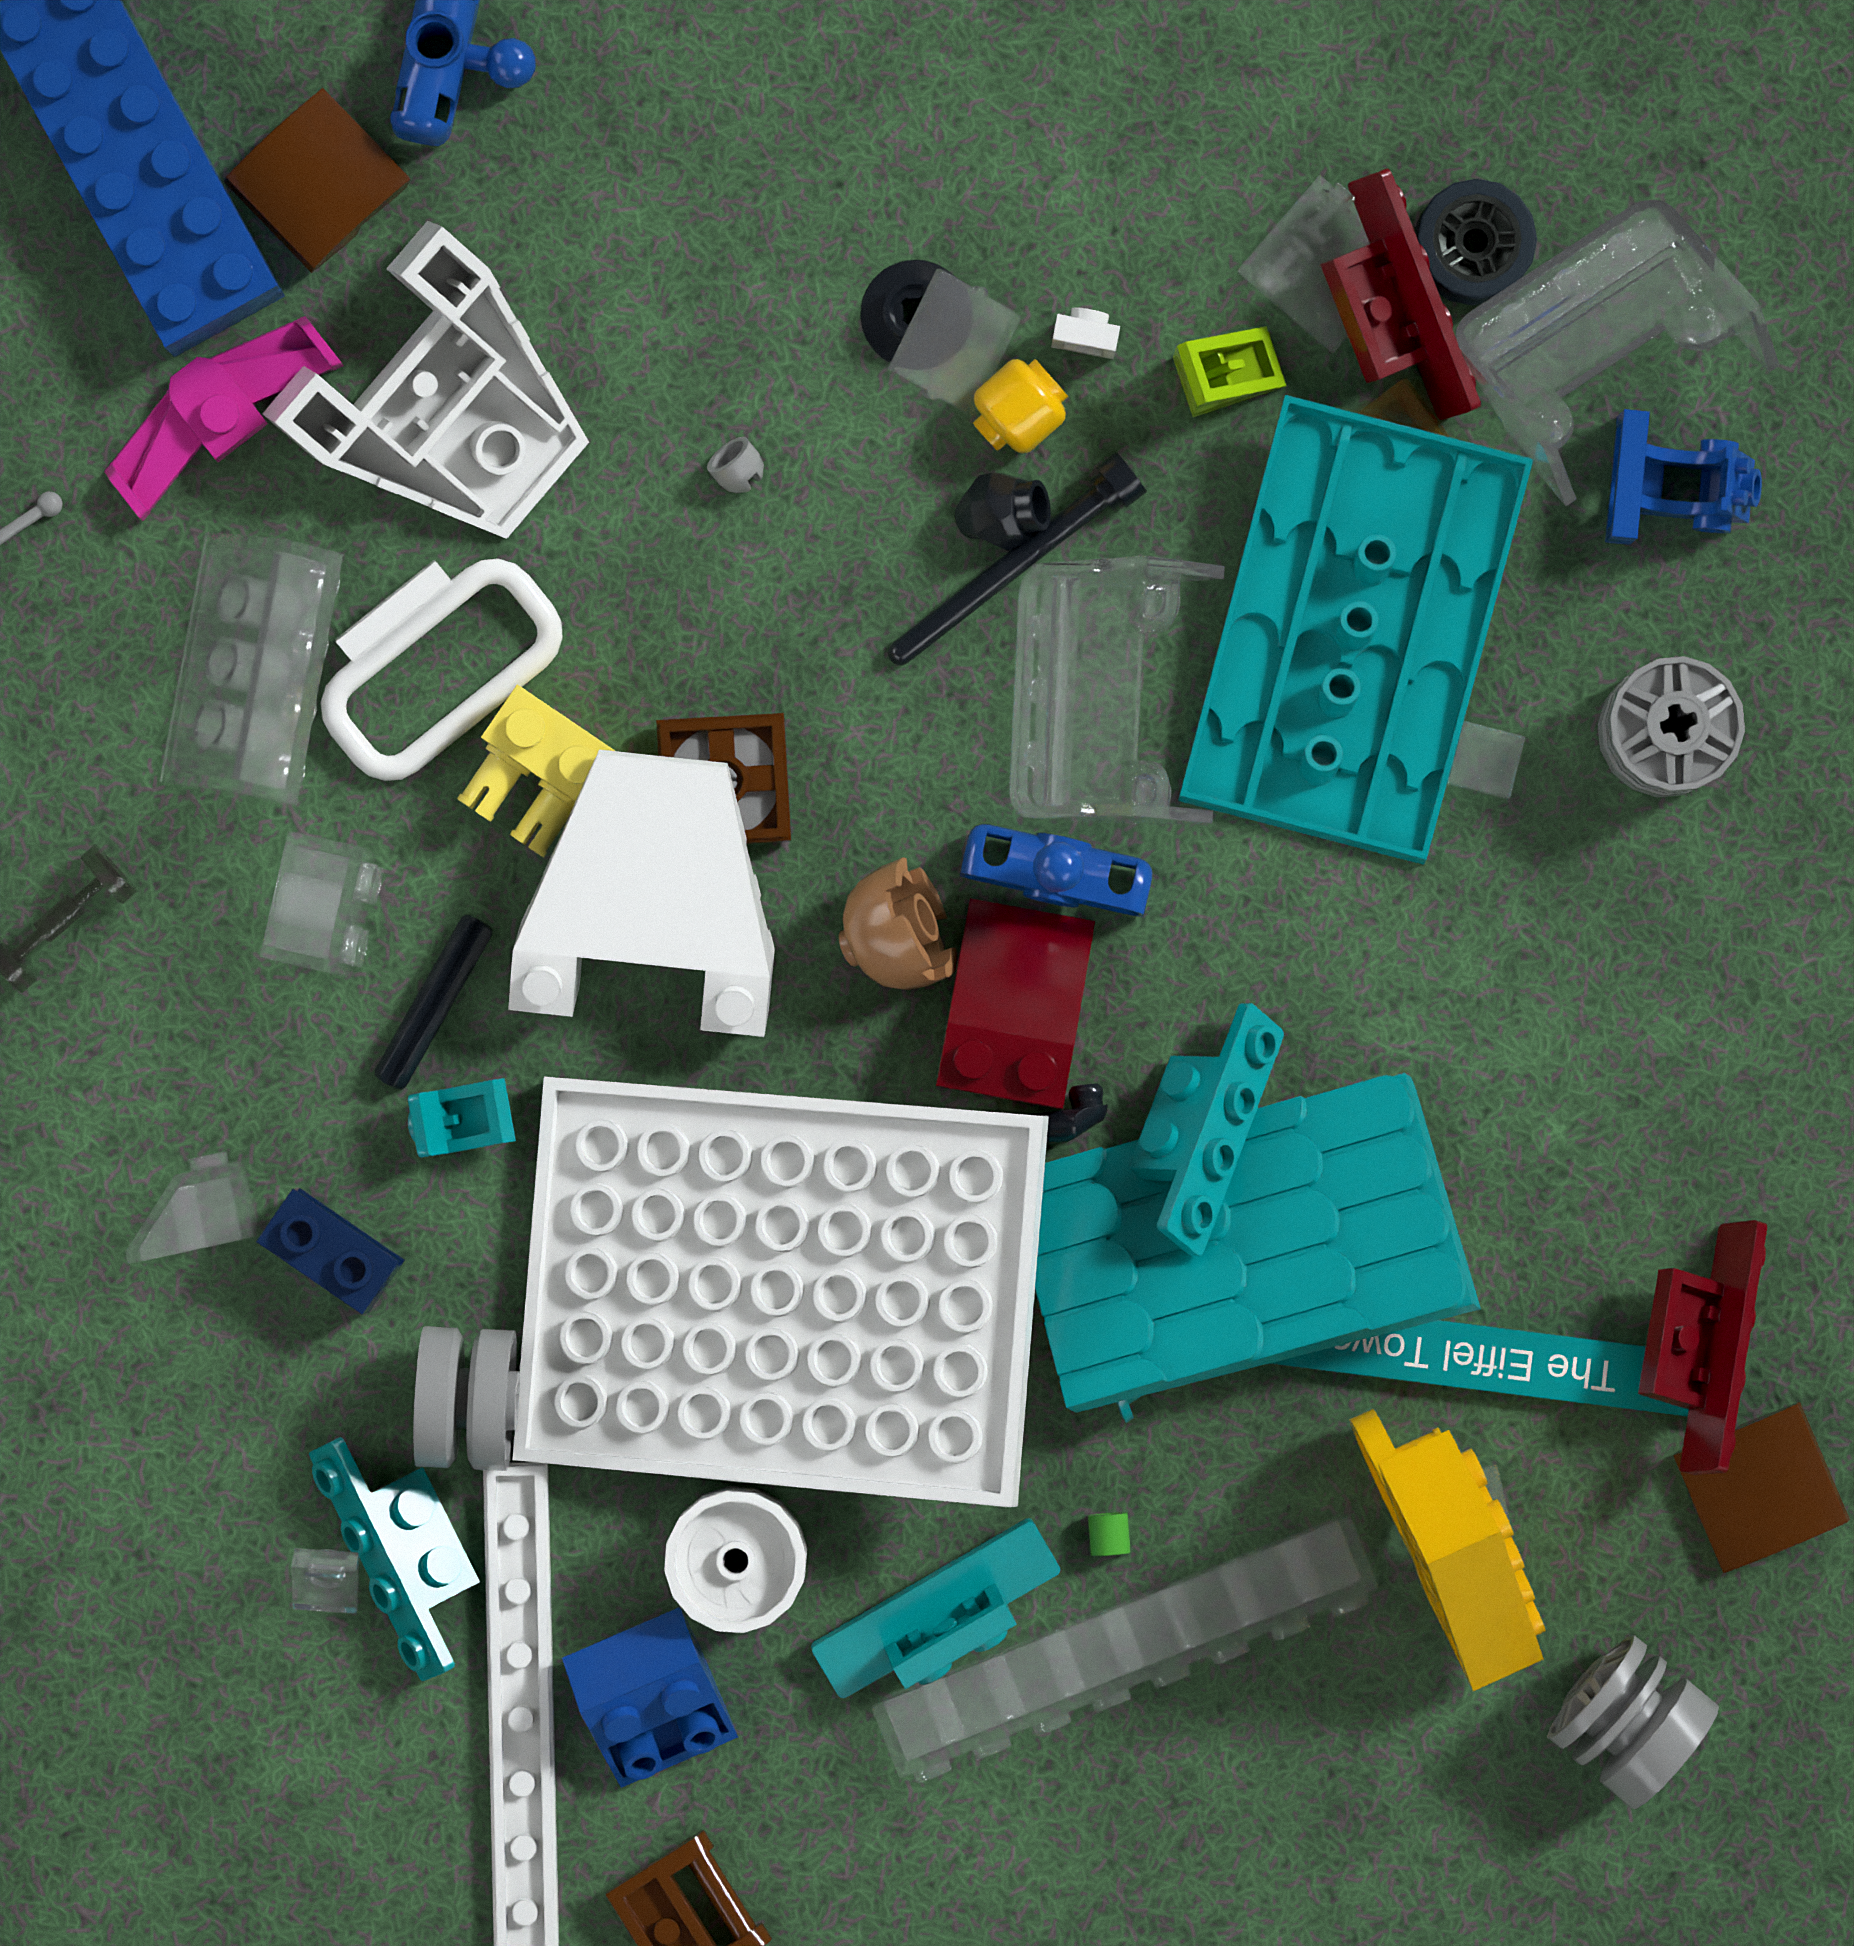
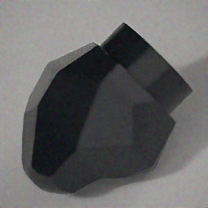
M994 472L979 475L964 494L955 510V523L964 536L986 540L1007 551L1029 540L1034 532L1046 530L1051 518L1048 492L1040 480L1027 481L1012 475Z

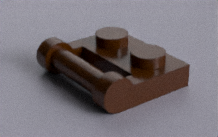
M704 1830L696 1833L665 1855L609 1889L605 1894L637 1946H717L673 1877L674 1873L688 1865L734 1937L725 1946H765L772 1940V1937L762 1922L755 1924L710 1853L714 1845Z

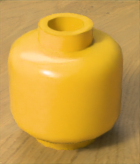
M1012 359L974 393V404L982 415L973 424L997 451L1008 444L1016 452L1028 453L1063 423L1066 412L1062 402L1069 396L1036 359L1029 365L1022 360Z

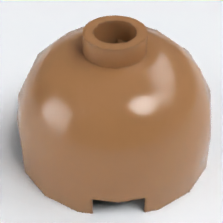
M900 858L864 876L849 893L843 913L844 930L839 932V944L845 959L851 966L859 965L870 979L884 987L903 990L931 985L950 977L956 970V948L944 950L936 921L937 919L948 918L936 888L923 869L919 867L908 871L907 858Z

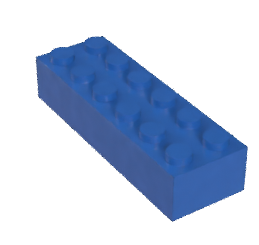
M1 0L0 50L160 340L170 354L176 357L285 297L122 0Z

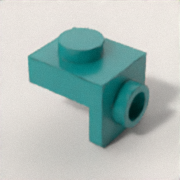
M505 1078L408 1096L410 1110L408 1129L411 1138L416 1144L417 1154L420 1158L516 1141Z

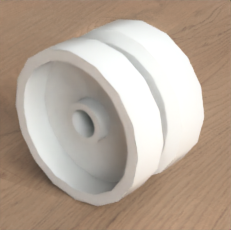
M728 1486L703 1494L682 1512L666 1543L664 1571L673 1598L691 1619L715 1631L745 1633L770 1625L791 1607L804 1582L808 1547L798 1519L781 1500L758 1488ZM738 1548L747 1554L748 1565L744 1570L739 1567L736 1572H731L725 1567V1553L728 1550Z

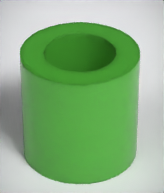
M1128 1512L1088 1515L1091 1556L1131 1553Z

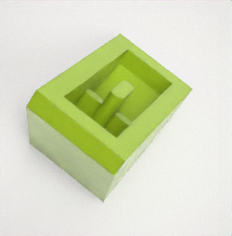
M1267 326L1186 341L1176 346L1173 355L1192 417L1287 386Z

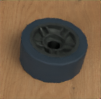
M1482 179L1456 182L1436 194L1421 214L1415 230L1418 242L1428 255L1430 262L1429 270L1438 293L1449 301L1472 306L1494 302L1515 289L1533 263L1537 244L1533 215L1521 197L1501 183ZM1471 229H1477V234L1484 241H1488L1487 247L1480 253H1471L1464 247L1463 237Z

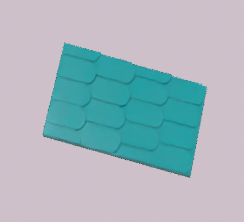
M1285 395L1178 801L1424 865L1429 853L1534 459Z
M1406 1073L1395 1076L1383 1075L1307 1098L1298 1096L1258 1108L1202 1256L1188 1255L1158 1230L1157 1222L1172 1181L1142 1180L1128 1168L1139 1139L1107 1149L1098 1147L1045 1163L1035 1291L1042 1317L1045 1320L1044 1325L1057 1375L1060 1378L1059 1382L1067 1409L1075 1413L1481 1309L1419 1097L1412 1078Z

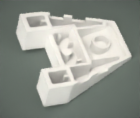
M427 221L387 267V270L433 310L422 325L353 405L317 373L303 366L262 414L305 452L322 464L507 539L586 447L589 441L550 373L545 370L529 342L530 338L522 324L514 316L491 270L442 226Z
M598 750L555 850L547 863L541 881L521 921L512 954L508 1010L572 1017L579 992L582 958L706 971L700 1030L765 1036L775 948L771 932L767 928L757 877L753 873L746 846L747 838L728 763Z

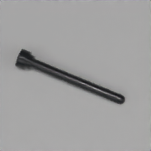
M1117 452L1112 454L1096 467L1098 474L1090 480L1092 487L1051 518L1046 530L1034 532L1029 540L1013 548L894 641L888 649L889 659L896 665L909 663L1109 506L1111 510H1114L1121 504L1126 508L1147 492L1145 487Z

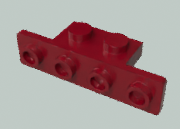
M1386 168L1349 182L1348 190L1369 243L1320 264L1366 384L1417 364L1435 413L1440 420L1480 408L1481 401L1476 391L1474 373L1464 360L1453 332L1451 314L1441 301L1429 270L1430 262L1428 255L1418 242L1406 211L1407 205L1404 193L1396 184L1392 172Z
M1757 1220L1724 1223L1719 1226L1710 1279L1676 1268L1658 1269L1638 1394L1689 1410L1680 1471L1690 1475L1726 1473L1729 1469L1730 1458L1735 1449V1426L1740 1395L1746 1382L1745 1364L1750 1333L1756 1320L1755 1302L1760 1271L1766 1258L1765 1240L1767 1224Z

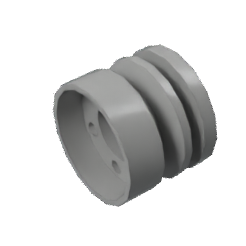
M1685 656L1656 659L1623 678L1605 699L1598 721L1600 751L1611 772L1632 790L1654 797L1684 795L1720 777L1738 756L1745 733L1743 704L1730 680L1712 665ZM1668 709H1672L1676 718L1686 716L1689 722V728L1680 733L1681 742H1678L1674 733L1663 734L1660 729V723L1669 718Z
M1629 1635L1619 1642L1608 1654L1599 1657L1576 1681L1566 1695L1560 1712L1549 1728L1547 1738L1559 1748L1564 1749L1581 1736L1572 1755V1759L1580 1765H1585L1605 1750L1609 1751L1610 1755L1603 1766L1599 1782L1630 1808L1637 1809L1658 1793L1696 1750L1717 1717L1719 1706L1689 1680L1683 1678L1659 1694L1656 1688L1664 1675L1667 1662L1660 1656H1654L1638 1668L1646 1653L1647 1645L1635 1635Z

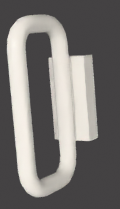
M502 559L481 560L467 567L451 580L438 563L433 560L335 639L336 643L351 661L340 669L325 687L321 700L322 720L332 738L350 760L365 774L383 781L402 780L418 772L507 700L517 684L523 687L551 663L558 654L563 638L561 619L553 604L533 579L515 563ZM489 584L504 586L534 621L537 627L535 643L402 752L391 756L380 754L349 718L346 704L350 695L480 589Z

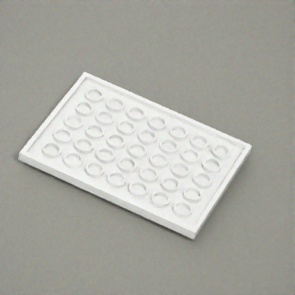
M544 1077L519 1374V1410L512 1460L1017 1507L1049 1117Z

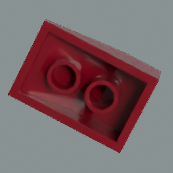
M970 898L936 1087L1063 1109L1095 921Z

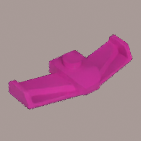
M306 316L213 357H196L170 378L169 390L104 472L136 515L144 521L202 445L206 447L217 462H220L264 428L268 423L254 405L280 394L303 366L321 376L344 365Z

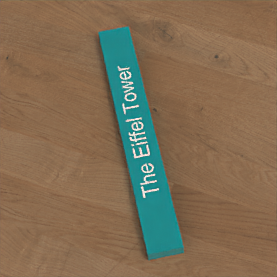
M1443 1320L1270 1363L1688 1416L1689 1412L1688 1409L1638 1394L1646 1346Z

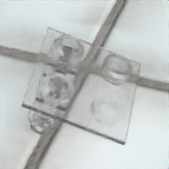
M1319 175L1237 272L1334 354L1348 335L1320 264L1364 246L1369 241L1353 204L1355 197L1341 184L1336 183L1332 186Z

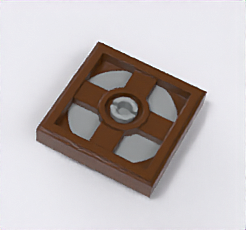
M784 713L656 720L658 756L728 763L747 838L746 844L791 841Z

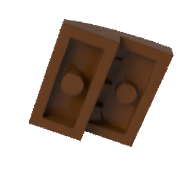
M322 88L265 137L225 177L224 183L295 257L313 273L347 245L358 234L365 222L404 191L409 184L410 178Z
M1800 1402L1750 1420L1736 1428L1735 1449L1730 1458L1729 1469L1726 1473L1690 1475L1680 1471L1723 1573L1807 1541L1850 1520ZM1682 1450L1673 1455L1679 1470Z

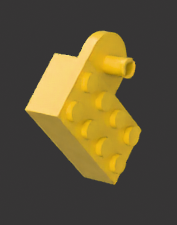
M1374 1409L1349 1419L1352 1431L1374 1482L1413 1560L1426 1597L1472 1690L1476 1691L1544 1660L1536 1635L1545 1632L1546 1629L1533 1602L1535 1596L1523 1571V1568H1525L1523 1560L1511 1537L1514 1535L1512 1527L1499 1500H1492L1485 1486L1488 1484L1486 1476L1473 1449L1470 1448L1460 1452L1450 1430L1441 1433L1438 1427L1426 1435L1394 1448Z

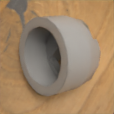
M746 437L735 438L723 445L715 452L707 464L709 473L728 492H748L751 490V486L747 480L752 477L754 480L760 481L763 477V461L759 452Z

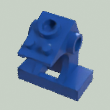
M1624 409L1617 416L1605 535L1606 543L1631 545L1637 540L1640 514L1693 519L1692 529L1707 533H1731L1732 523H1749L1750 507H1757L1760 501L1762 477L1760 470L1754 468L1755 460L1739 450V443L1728 440L1704 439L1701 440L1700 451L1657 447L1647 444L1649 411ZM1664 466L1701 469L1698 502L1661 499Z

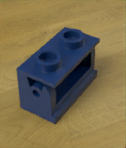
M301 1188L298 1191L295 1189L291 1190L256 1241L362 1315L371 1311L405 1261V1259Z

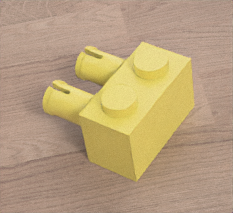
M517 684L481 736L488 743L485 749L490 753L457 799L473 810L485 790L489 789L475 812L491 822L494 818L493 815L521 774L528 777L531 772L541 780L538 785L543 789L515 830H512L509 835L526 845L537 827L542 824L541 829L528 847L544 858L547 854L546 851L567 822L598 750H615Z

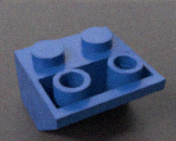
M680 1607L562 1658L579 1712L621 1788L638 1780L649 1778L661 1770L698 1754L707 1753L719 1745L738 1738L700 1645Z

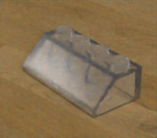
M205 533L159 782L255 800L297 805L300 787L305 776V760L312 722L317 711L316 700L323 662L328 652V635L333 608L340 587L339 576L343 554L282 538Z

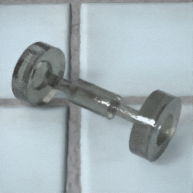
M94 844L80 856L96 878L73 898L68 894L65 895L33 924L37 930L14 950L0 937V973L19 992L24 993L37 981L33 972L22 959L45 939L51 943L84 914L81 907L105 887L122 904L138 892L128 877L98 845Z

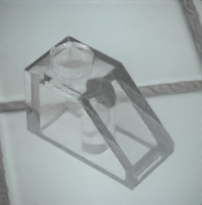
M227 1152L189 1159L191 1172L174 1175L125 1251L127 1263H139L260 1236L245 1161L229 1163Z

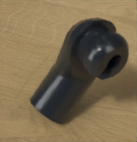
M1100 1084L1072 1086L1068 1093L1072 1109L1027 1114L1049 1117L1046 1144L1069 1142L1104 1120L1108 1104H1103L1104 1092Z

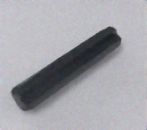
M465 914L461 917L375 1068L374 1075L380 1081L399 1090L407 1086L489 942L493 929L488 924L472 915Z

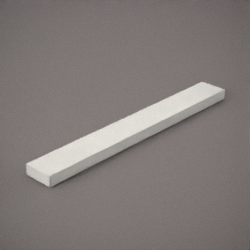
M509 1462L507 1471L483 1470L494 1946H559L548 1463Z

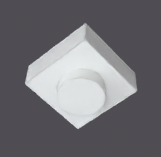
M1072 308L1070 316L1057 314L1051 347L1114 359L1120 326L1108 324L1109 315L1086 308Z

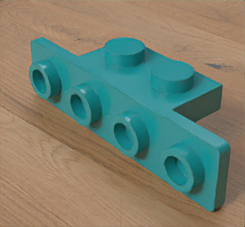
M1240 1003L1238 1005L1219 1057L1170 1056L1128 1167L1142 1180L1172 1181L1157 1222V1228L1188 1255L1202 1256L1284 1037L1283 1030L1252 1003Z
M342 1437L309 1452L313 1463L312 1474L320 1492L325 1497L331 1499L342 1521L341 1534L348 1549L354 1555L359 1556L370 1578L369 1590L373 1601L383 1613L389 1616L399 1637L397 1644L403 1661L411 1670L417 1673L421 1681L428 1680L453 1669L455 1663L428 1609L480 1581L424 1468L422 1467L370 1493Z
M1026 1518L815 1640L811 1644L812 1653L840 1698L852 1695L893 1670L905 1689L917 1682L920 1685L929 1684L945 1675L950 1670L952 1662L972 1650L983 1652L999 1644L1006 1637L1007 1630L1017 1625L1008 1607V1603L1057 1576L1060 1573V1566L1033 1520Z

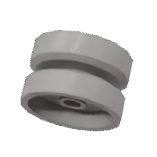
M423 1327L417 1359L414 1399L413 1444L415 1466L449 1468L458 1455L461 1429H466L467 1456L473 1469L508 1470L513 1430H516L520 1392L519 1371H517V1340L514 1330L482 1329L474 1339L470 1368H465L464 1339L458 1328Z

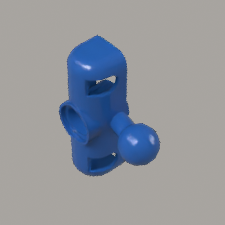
M416 0L411 23L406 31V46L396 86L395 103L390 114V122L394 134L402 140L424 145L440 146L449 139L452 131L465 69L488 72L490 78L497 85L508 89L519 88L531 80L536 70L535 55L532 48L525 42L515 38L502 39L492 47L471 44L480 0ZM434 35L445 36L453 42L450 52L439 59L427 58L419 52L422 43ZM404 88H407L403 111H399ZM439 95H443L450 100L447 123L435 118Z
M980 824L971 829L968 835L960 877L1023 891L1022 895L1024 897L1058 906L1078 908L1079 904L1143 917L1152 881V869L1141 858L1093 848L1091 844L1076 839L1047 833H1036L1035 835L995 825ZM986 836L1011 842L1007 860L1002 865L991 866L984 861L983 849ZM1111 864L1135 869L1131 890L1128 893L1116 894L1109 888L1108 877Z

